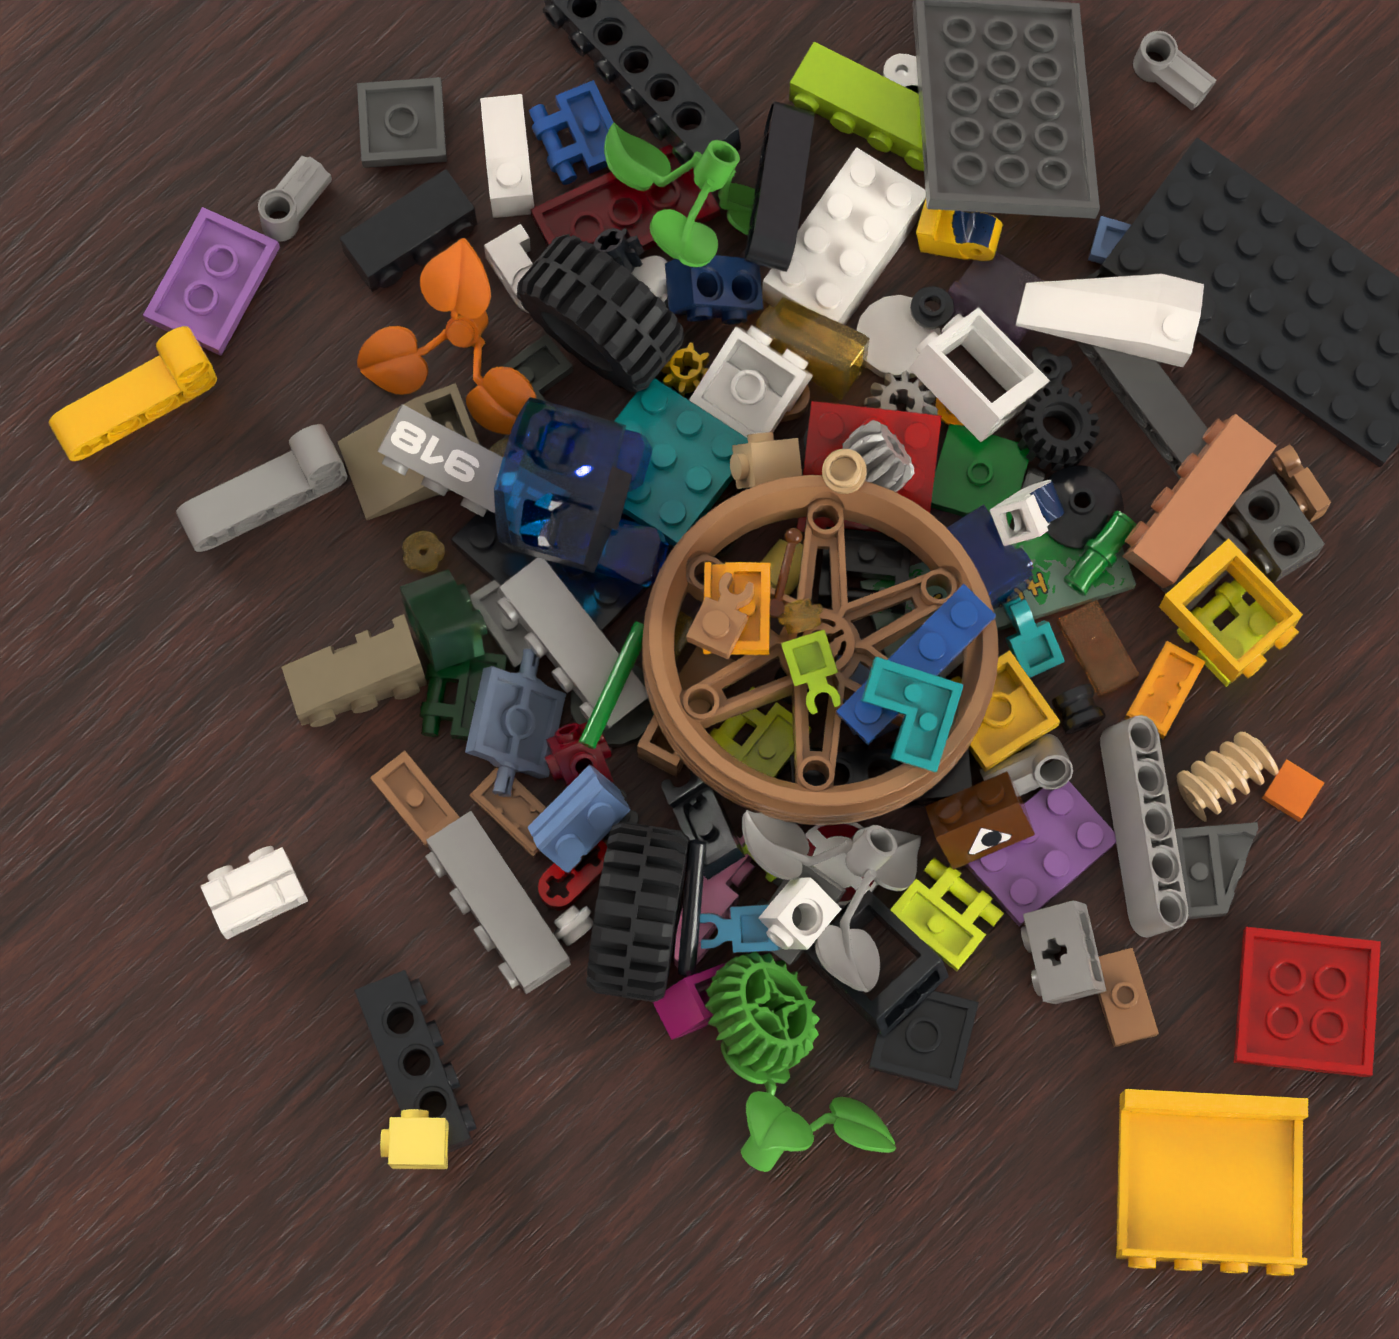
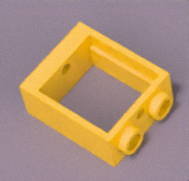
M1229 538L1165 594L1159 606L1231 682H1234L1241 674H1244L1248 679L1267 662L1263 655L1274 645L1279 650L1284 648L1299 633L1295 626L1303 615ZM1225 571L1278 623L1238 660L1186 608L1194 598Z

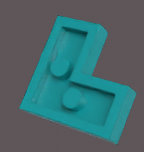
M874 657L861 701L904 715L891 759L934 773L937 772L964 684L886 659Z

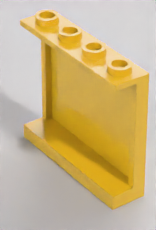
M1125 1089L1120 1094L1116 1259H1128V1267L1141 1269L1156 1268V1261L1174 1262V1270L1202 1271V1263L1220 1264V1272L1248 1273V1266H1265L1266 1274L1275 1276H1293L1294 1268L1306 1266L1307 1258H1302L1303 1120L1308 1117V1098Z

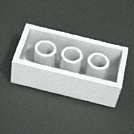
M856 147L798 230L796 245L788 271L783 272L771 268L764 278L762 287L763 300L831 343H834L920 219L926 198L925 189Z

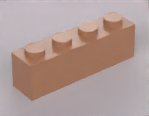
M1237 414L1232 415L1223 422L1220 419L1215 420L1202 437V440L1207 443L1198 456L1192 452L1185 459L1176 472L1181 476L1180 480L1172 490L1168 487L1162 490L1151 505V508L1156 512L1147 524L1140 521L1125 540L1130 546L1122 557L1162 588H1166L1177 581L1277 447Z

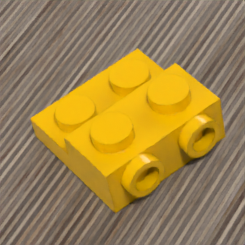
M1010 650L998 657L997 676L992 697L980 728L968 748L985 772L1052 731L1060 723L1058 717ZM960 676L952 678L951 681L961 684L962 679Z

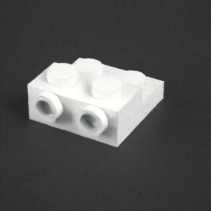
M753 325L750 326L748 331L735 327L689 400L747 438L748 434L774 432L785 413L791 411L813 375L805 370L809 363L807 360L789 349H786L783 355L769 346L773 338Z

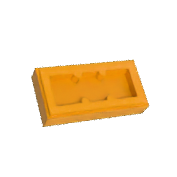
M1166 641L1124 719L1127 720L1138 715L1147 716L1156 725L1159 737L1164 739L1206 661Z

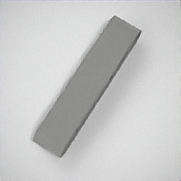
M1138 715L1107 727L1100 737V746L1128 918L1133 930L1141 937L1148 938L1182 927L1188 918V904L1159 733L1151 719L1147 716Z

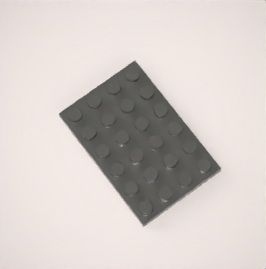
M913 0L927 209L1096 219L1100 205L1079 3L1038 0Z

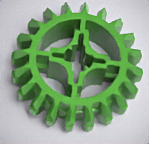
M755 951L751 954L734 957L725 963V966L717 970L716 974L712 977L711 986L706 990L710 999L705 1005V1008L713 1014L708 1024L717 1028L719 1035L716 1040H723L728 1046L727 1055H738L740 1067L751 1065L755 1073L766 1071L769 1075L786 1068H792L800 1063V1059L809 1054V1051L814 1048V1039L819 1036L815 1024L820 1020L812 1012L816 1002L808 999L806 995L808 986H801L797 980L798 971L788 972L785 961L775 962L770 953L759 955Z

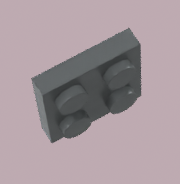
M441 77L357 83L361 162L363 168L447 162Z

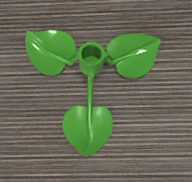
M615 122L611 125L604 144L605 159L613 175L627 186L640 191L648 190L653 183L659 187H664L694 168V182L702 190L688 217H685L678 211L664 209L658 211L650 222L651 235L665 253L674 259H679L681 263L690 267L705 266L714 258L718 250L717 236L710 227L695 222V219L709 192H714L718 189L719 206L724 210H728V221L737 230L748 235L755 189L731 183L736 173L734 169L740 160L737 150L732 145L721 140L711 141L703 155L700 152H695L691 160L671 172L668 158L658 148L641 138L625 132Z
M722 1040L721 1051L730 1068L745 1080L756 1084H764L766 1087V1092H753L746 1101V1115L750 1137L741 1148V1154L744 1160L753 1168L768 1172L773 1168L784 1151L807 1150L814 1142L813 1132L825 1124H834L836 1134L855 1147L884 1153H892L896 1150L894 1139L881 1118L867 1105L852 1098H834L829 1105L831 1113L823 1114L809 1125L802 1116L793 1112L790 1107L785 1106L774 1096L776 1092L775 1083H786L790 1078L789 1069L786 1068L769 1075L766 1071L755 1073L751 1065L740 1067L738 1055H727L728 1046Z

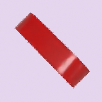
M602 840L591 850L593 851L595 848L599 850L597 858L600 864L594 867L589 863L577 872L575 868L581 863L580 861L567 873L553 863L539 879L538 891L540 899L545 906L557 911L569 908L601 877L607 849L606 844ZM569 874L573 877L566 885L567 897L564 899L559 895L553 898L548 897L551 892L548 883L551 880L560 883Z

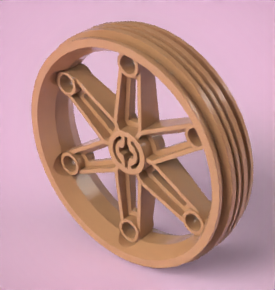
M822 475L782 478L762 483L722 502L700 518L671 550L654 582L645 612L642 638V668L645 687L655 718L673 750L696 776L723 797L745 809L756 813H763L770 818L808 825H837L859 822L898 809L923 795L941 781L969 748L985 716L997 676L999 653L996 621L994 619L963 650L964 663L961 684H964L940 764L935 773L903 763L891 771L871 779L833 786L841 718L836 714V711L843 705V699L848 700L862 686L850 679L858 668L859 662L871 670L874 657L888 660L879 651L922 626L963 584L993 612L994 610L982 578L963 546L941 522L915 502L892 490L866 481L858 490L848 494H840L834 492L826 485ZM806 517L797 599L786 594L783 595L784 613L782 616L790 620L785 624L780 635L770 629L769 655H745L683 691L675 663L674 632L681 605L687 592L696 600L702 603L704 601V585L700 584L695 577L698 574L704 573L705 562L724 564L717 558H714V556L728 544L754 529L777 521ZM818 517H826L832 520L835 526L831 529H821L815 525L813 520ZM844 520L869 526L892 537L918 556L931 571L848 603ZM817 549H829L832 610L826 608L810 609ZM930 586H940L947 592L948 596L943 599H935L928 594L926 589ZM771 587V597H770V600H772V599L774 598V594H775V590H776V589H774V588H772V587ZM908 600L912 601L916 609L866 638L860 639L859 633L852 622ZM825 629L838 669V673L826 676L828 684L838 690L841 703L840 706L834 707L832 697L828 696L821 752L810 751L808 708L806 706L807 688L809 689L808 683L794 686L781 643ZM775 659H779L780 665L787 676L732 698H726L722 690ZM792 695L795 783L768 776L742 763L723 749L707 733L705 728ZM703 699L709 702L712 710L705 714H697L689 708V703L693 700ZM899 714L891 723L901 727L904 715ZM810 770H816L825 776L827 782L821 786H813L805 781L803 774Z

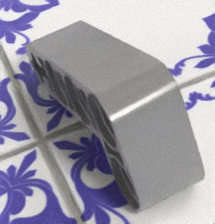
M311 425L300 430L289 440L290 452L208 490L179 506L176 514L193 549L196 552L210 550L341 486L348 476L324 425Z

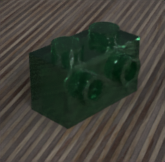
M449 569L400 586L406 619L435 672L485 654L482 636L487 634V627L479 609L472 611V601L465 584L457 585Z

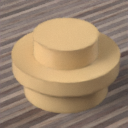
M839 449L832 452L825 459L822 466V476L826 485L831 490L840 494H848L858 490L863 485L867 476V467L862 456L856 451Z

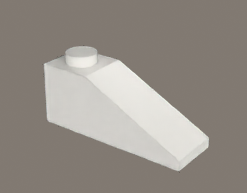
M522 94L480 98L493 218L531 214L530 209L534 208Z

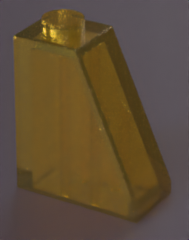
M782 297L775 308L769 305L756 323L758 329L773 338L769 345L771 348L782 355L786 349H789L807 360L809 363L805 370L813 375L811 381L840 400L844 398L866 368L869 337L787 298Z

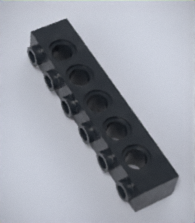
M544 0L545 7L543 8V13L550 24L556 29L562 27L568 33V39L575 51L582 57L587 54L593 60L595 70L601 79L608 85L613 82L618 87L620 96L626 106L635 113L639 110L647 119L646 124L652 134L660 141L665 138L673 147L674 156L681 165L691 160L695 152H700L703 155L709 143L714 140L729 143L737 152L741 149L739 128L619 0ZM586 13H591V14H593V15H591V16H589V17H586V18H581V17H580L581 15L586 14ZM610 41H619L615 45H605ZM634 69H645L641 73H630ZM663 96L672 97L668 101H656L658 98ZM686 125H698V127L693 130L682 129Z

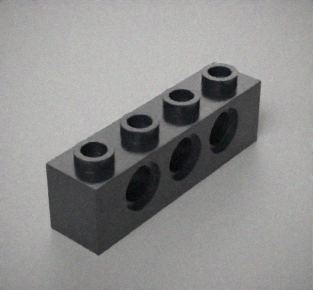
M896 741L887 743L886 749L868 750V745L853 744L842 747V752H837L835 770L843 772L848 779L847 784L869 779L868 771L874 767H884L891 771L903 764V762L891 759ZM812 747L810 751L822 752V748ZM968 749L940 782L920 797L898 809L922 808L971 787ZM790 756L789 762L790 782L795 783L794 756ZM810 770L803 774V778L810 785L821 786L825 783L824 775L819 771Z
M406 970L355 989L354 991L400 1111L408 1109L422 1110L423 1103L427 1098L435 1095L441 1096L446 1099L447 1106L445 1112L438 1118H446L449 1123L448 1153L472 1144L473 1141L469 1132L477 1129L468 1104L459 1106L453 1090L461 1086L451 1061L443 1064L437 1048L443 1046L444 1042L435 1019L426 1022L420 1006L427 1004L428 1001L419 978L410 981ZM401 1012L411 1014L414 1017V1024L408 1032L396 1034L390 1030V1022L396 1014ZM415 1054H424L430 1058L429 1069L420 1076H412L406 1071L407 1061Z

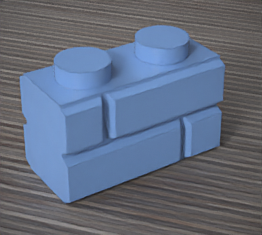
M589 765L528 826V830L533 837L536 847L562 870L569 873L581 861L580 857L587 855L611 831L612 826L619 823L631 809L617 786L596 768Z

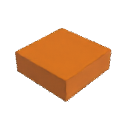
M1286 759L1262 799L1300 822L1321 790L1324 782Z

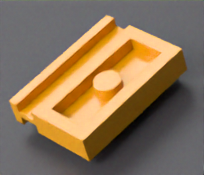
M705 562L704 599L708 597L718 602L720 598L719 582L726 572L731 573L733 577L732 584L728 589L732 594L742 593L748 581L754 585L753 599L749 604L738 610L747 614L748 621L731 655H769L771 564L753 562L712 564V562ZM703 649V654H710V651Z

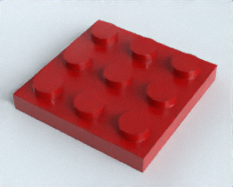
M811 401L803 475H822V466L828 455L836 450L843 449L842 444L861 425H866L870 421L875 420L886 425L892 434H896L897 439L905 446V451L912 458L915 474L896 493L915 502L930 513L942 416ZM806 517L798 518L797 529L801 532H805ZM818 517L813 520L815 525L821 529L835 526L834 522L826 517ZM844 520L845 529L880 532L869 526Z
M1245 927L1242 942L1234 1063L1371 1077L1373 1075L1381 941Z

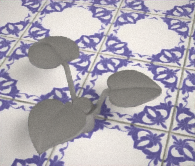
M746 810L742 817L745 843L754 860L769 874L785 880H795L802 873V864L811 867L845 853L847 868L854 875L863 877L841 918L840 928L828 925L815 940V950L819 961L832 976L855 990L869 992L878 981L880 972L879 952L875 942L867 932L861 929H850V920L873 880L880 886L894 891L905 890L913 883L917 872V855L921 836L872 825L858 830L851 840L846 839L839 846L815 856H807L809 842L802 829L796 823L770 818L763 813Z

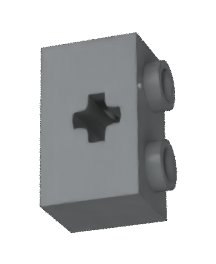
M1073 900L1023 914L1026 926L1021 928L1022 940L1026 950L1029 953L1032 952L1035 970L1031 972L1032 983L1036 994L1042 996L1043 1002L1059 1004L1107 991L1086 904ZM1061 946L1067 948V954L1061 956V962L1056 961L1054 954L1059 953Z

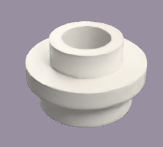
M573 905L554 921L558 927L553 933L556 939H562L569 946L591 929L594 921L589 917L591 913L589 908L586 906L578 910Z

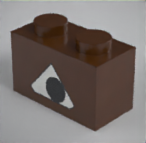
M1007 771L925 806L935 838L953 870L1035 835L1024 802Z

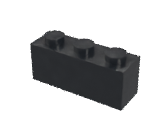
M445 169L341 236L340 241L343 252L371 292L380 287L388 288L398 282L403 276V272L415 264L423 265L437 255L438 249L451 241L457 242L461 238H466L473 231L474 226L477 225L475 208Z

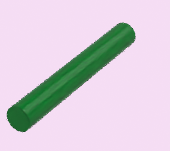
M637 621L634 622L581 735L579 743L588 748H596L642 649L644 624Z

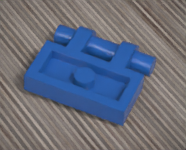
M594 80L556 95V104L560 110L556 113L548 115L543 104H538L529 110L534 122L532 130L537 140H542L549 155L546 159L552 172L558 174L563 185L570 184L577 179L572 165L580 160H583L589 174L608 167L604 154V144L607 132L614 122ZM568 128L574 144L563 147L557 133Z

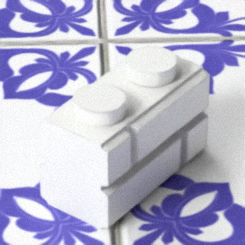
M273 846L261 848L248 856L249 863L237 869H233L232 865L218 868L207 876L209 882L200 885L219 929L226 939L308 902L283 847L275 851Z

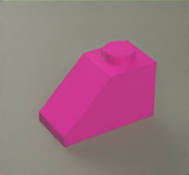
M725 963L682 979L665 990L663 999L653 1002L671 1040L709 1025L708 1022L713 1014L705 1008L710 999L706 990L711 986L712 977L716 974L717 970L725 966Z

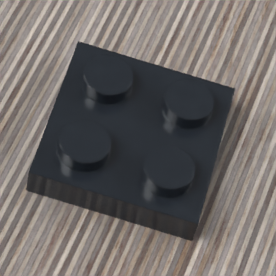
M933 991L884 1037L877 1032L868 1069L956 1092L979 1002Z

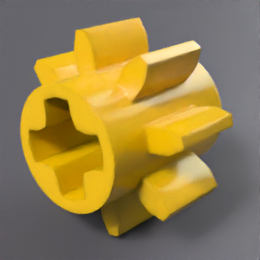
M691 342L687 348L677 350L671 360L661 370L663 373L669 374L663 379V384L669 388L673 386L678 391V394L683 397L685 393L695 391L708 371V368L703 367L709 363V353L699 355L694 350V345ZM684 366L692 367L688 376L680 374L684 370Z

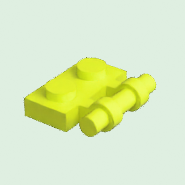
M1234 579L1231 583L1224 582L1215 590L1216 596L1202 608L1196 607L1191 613L1238 660L1278 623L1257 601L1249 606L1242 599V595L1247 591ZM1228 609L1235 619L1220 631L1213 621ZM1180 628L1177 629L1179 636L1189 643L1191 640ZM1199 650L1196 656L1206 661L1205 665L1227 687L1231 681Z
M777 702L766 716L756 708L726 719L719 729L714 728L709 734L733 757L747 766L774 778L777 777L788 763L790 756L794 755L792 713ZM745 723L750 724L755 730L746 742L740 746L733 738Z
M934 857L924 869V872L937 881L933 887L929 889L919 880L915 879L890 910L946 964L957 972L986 936L985 933L973 925L976 919L981 916L994 927L1004 915V912L991 903L993 898L982 890L979 893L960 878L961 872L957 869L953 870L951 865L947 868ZM948 891L968 906L962 915L942 900V897Z

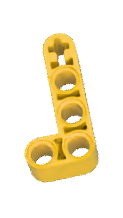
M188 326L175 328L158 340L156 349L159 356L64 407L50 418L49 426L69 460L79 461L93 455L200 396L215 385L217 377L214 369Z

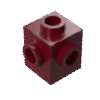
M587 722L580 725L578 723L565 725L555 732V736L546 739L552 753L544 757L554 781L562 778L566 788L589 765L596 768L608 780L614 782L605 759L612 757V754L603 734L595 749L588 748L579 743Z

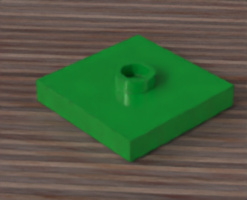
M950 424L935 471L931 508L996 526L990 509L1020 491L1029 462L1026 455L1030 450L1026 448L1020 451L1017 445L1019 442L995 435H990L980 442L966 427ZM1007 512V522L1010 526L1012 514L1011 512Z

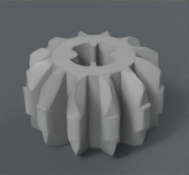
M907 370L902 372L900 381H896L894 376L888 372L884 376V385L874 382L870 389L873 396L866 398L864 403L865 407L897 410L896 403L905 404V411L936 415L938 409L931 405L935 401L936 396L930 390L923 391L925 385L920 379H917L914 383L909 382L910 375Z
M872 420L866 425H861L842 444L843 449L856 451L864 459L867 467L866 482L874 483L897 492L915 474L912 458L905 451V446L899 442L896 434H892L888 427L880 422Z

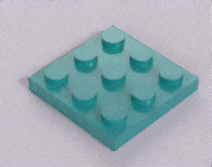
M654 378L646 389L640 390L634 395L614 421L626 425L616 468L632 475L622 512L675 547L682 536L700 518L708 513L734 479L730 470V459L733 455L732 445L746 444L748 439ZM615 423L611 424L573 472L574 481L602 499L623 430V426Z

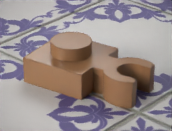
M1290 444L1275 452L1276 457L1271 459V463L1278 474L1287 482L1286 490L1310 523L1322 517L1331 502L1308 467L1303 468L1298 454Z
M728 572L720 579V598L718 602L705 597L686 635L687 642L726 659H729L748 621L747 614L738 610L749 604L754 596V585L749 581L742 593L732 594L729 592L728 589L732 584L733 577Z

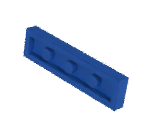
M963 584L888 660L938 676L995 619L996 614ZM866 681L836 711V714L869 745L900 713L862 702L861 699Z

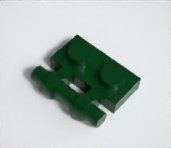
M434 648L432 663L427 664L425 678L429 680L426 702H422L419 716L423 718L421 734L429 737H438L440 721L446 720L452 721L450 734L452 739L468 741L483 668L494 666L506 671L507 655L463 650L461 666L449 665L451 650ZM446 683H458L455 705L443 703Z

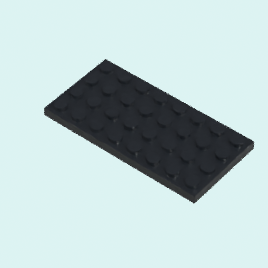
M1196 138L1103 262L1099 270L1107 277L1165 274L1204 284L1201 315L1195 338L1381 468L1399 443V277L1205 142Z

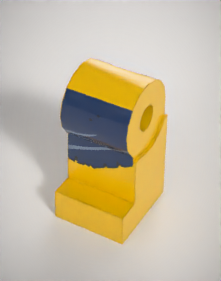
M925 198L916 230L920 252L952 258L989 261L995 256L1003 224L996 217L983 212L969 213L964 211L927 209Z

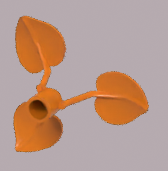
M461 238L448 249L433 257L426 264L420 276L421 292L430 306L442 312L451 311V318L446 324V329H443L438 336L425 346L418 348L416 337L408 328L400 326L382 328L372 334L361 347L357 358V366L365 377L380 388L394 394H410L421 388L428 377L429 368L422 357L423 355L428 354L447 339L457 347L467 348L473 346V380L478 386L468 393L466 397L467 408L472 417L484 428L499 434L510 435L519 412L529 397L536 398V394L526 377L513 368L495 367L490 369L484 378L481 375L482 347L485 344V340L481 335L489 323L486 310L490 304L491 289L480 258L465 238ZM528 401L516 435L534 431L542 425L543 421L537 403Z

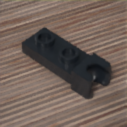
M689 769L690 780L684 786L675 787L670 779H665L661 787L668 804L674 810L682 832L689 837V840L707 842L704 877L709 880L745 857V854L722 804L721 795L706 785Z

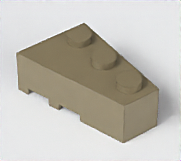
M404 614L392 619L394 628L372 637L370 631L366 630L355 635L357 640L355 644L334 650L333 646H328L282 666L292 702L302 726L309 723L311 727L329 724L336 719L335 715L352 710L353 713L366 712L377 707V701L392 696L397 700L409 698L420 692L419 687L427 685Z

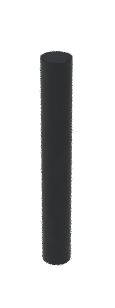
M689 840L678 961V974L682 976L696 974L707 842L702 840Z

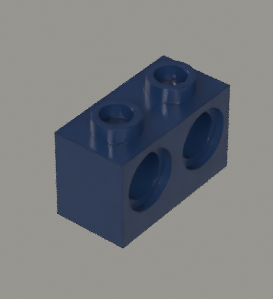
M715 255L707 265L702 267L684 265L679 259L665 263L669 310L673 314L687 315L688 321L700 322L712 318H721L722 324H741L747 321V316L764 309L760 265L746 262L744 258Z

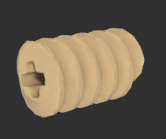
M1238 732L1234 736V743L1225 741L1220 745V753L1210 751L1205 756V763L1203 761L1194 762L1191 765V773L1185 770L1179 772L1177 784L1189 808L1198 818L1207 822L1204 808L1208 807L1215 814H1220L1222 810L1218 802L1219 798L1222 797L1230 805H1233L1236 799L1232 789L1236 787L1241 793L1247 795L1250 793L1247 783L1248 778H1251L1261 786L1265 782L1261 772L1263 768L1273 776L1277 775L1279 770L1272 755L1259 739L1246 732Z

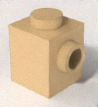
M773 432L748 434V443L732 445L733 455L730 459V470L733 478L736 480L737 489L752 488L762 483L782 478L802 476L798 438L774 440Z

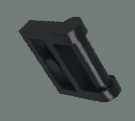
M844 528L846 576L895 581L894 586L909 580L911 551L907 547L882 532ZM823 549L817 606L830 607L832 603L829 549ZM847 587L848 603L880 590ZM906 602L888 609H892L891 614L905 615Z

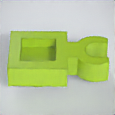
M825 629L781 643L794 686L808 683L809 692L806 696V706L811 714L818 713L815 697L821 692L828 693L832 697L834 707L840 706V694L834 686L828 684L826 676L838 673V669Z

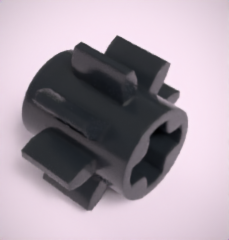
M615 228L608 229L599 234L594 244H592L596 249L607 253L614 261L623 265L630 272L635 267H640L643 264L639 255L645 252L637 235L631 237L625 228L622 231Z

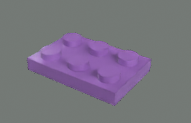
M202 207L143 314L145 321L168 332L178 327L188 326L201 347L221 356L280 248L278 241Z
M1069 781L1058 789L1042 788L1024 804L1035 832L1034 836L965 865L1019 927L1025 922L1023 914L1040 910L1116 845L1115 832Z

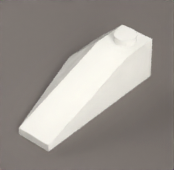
M1165 274L1026 283L1015 326L1184 367L1193 349L1201 315L1204 284Z

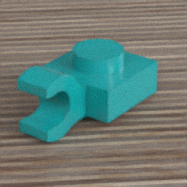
M1017 597L1003 604L1005 612L1017 632L1006 637V642L1029 678L1065 662L1050 623L1043 620L1036 624L1026 599L1021 600L1020 597Z

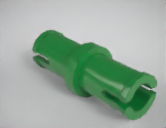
M1115 511L1112 518L1095 540L1089 539L1085 544V553L1068 575H1065L1063 578L1066 585L1076 593L1086 596L1088 590L1105 568H1112L1117 561L1115 555L1125 544L1127 536L1137 524L1126 514Z

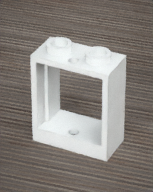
M979 307L966 317L957 314L944 326L941 335L938 336L935 332L929 334L917 346L916 351L920 355L909 368L980 442L1021 413L1031 397L1033 398L1038 391L1043 390L1050 381ZM959 345H962L1007 392L991 403L945 355Z

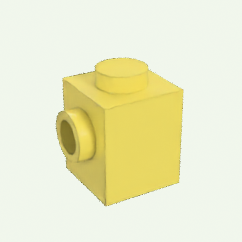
M401 1110V1117H390L389 1129L381 1130V1157H388V1164L392 1169H447L448 1121L446 1118H429V1111Z

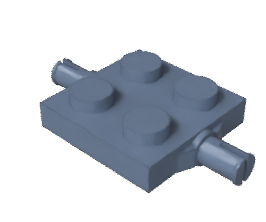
M528 648L523 649L518 673H510L494 666L483 668L465 753L485 759L498 768L492 793L502 797H511L516 772H521L538 779L549 777L550 770L544 757L552 753L546 739L555 736V732L559 729L566 693L548 687L536 677L540 658L532 649Z

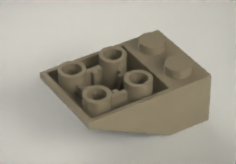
M456 383L421 395L403 404L479 444ZM400 407L338 441L340 451L367 521L439 495L435 491L421 485L425 476L409 468L404 476L382 464L385 455L377 450Z

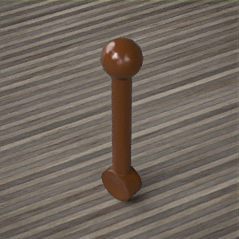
M791 528L785 533L787 546L774 598L770 600L771 618H779L784 613L782 599L795 547L802 540V533L797 528Z

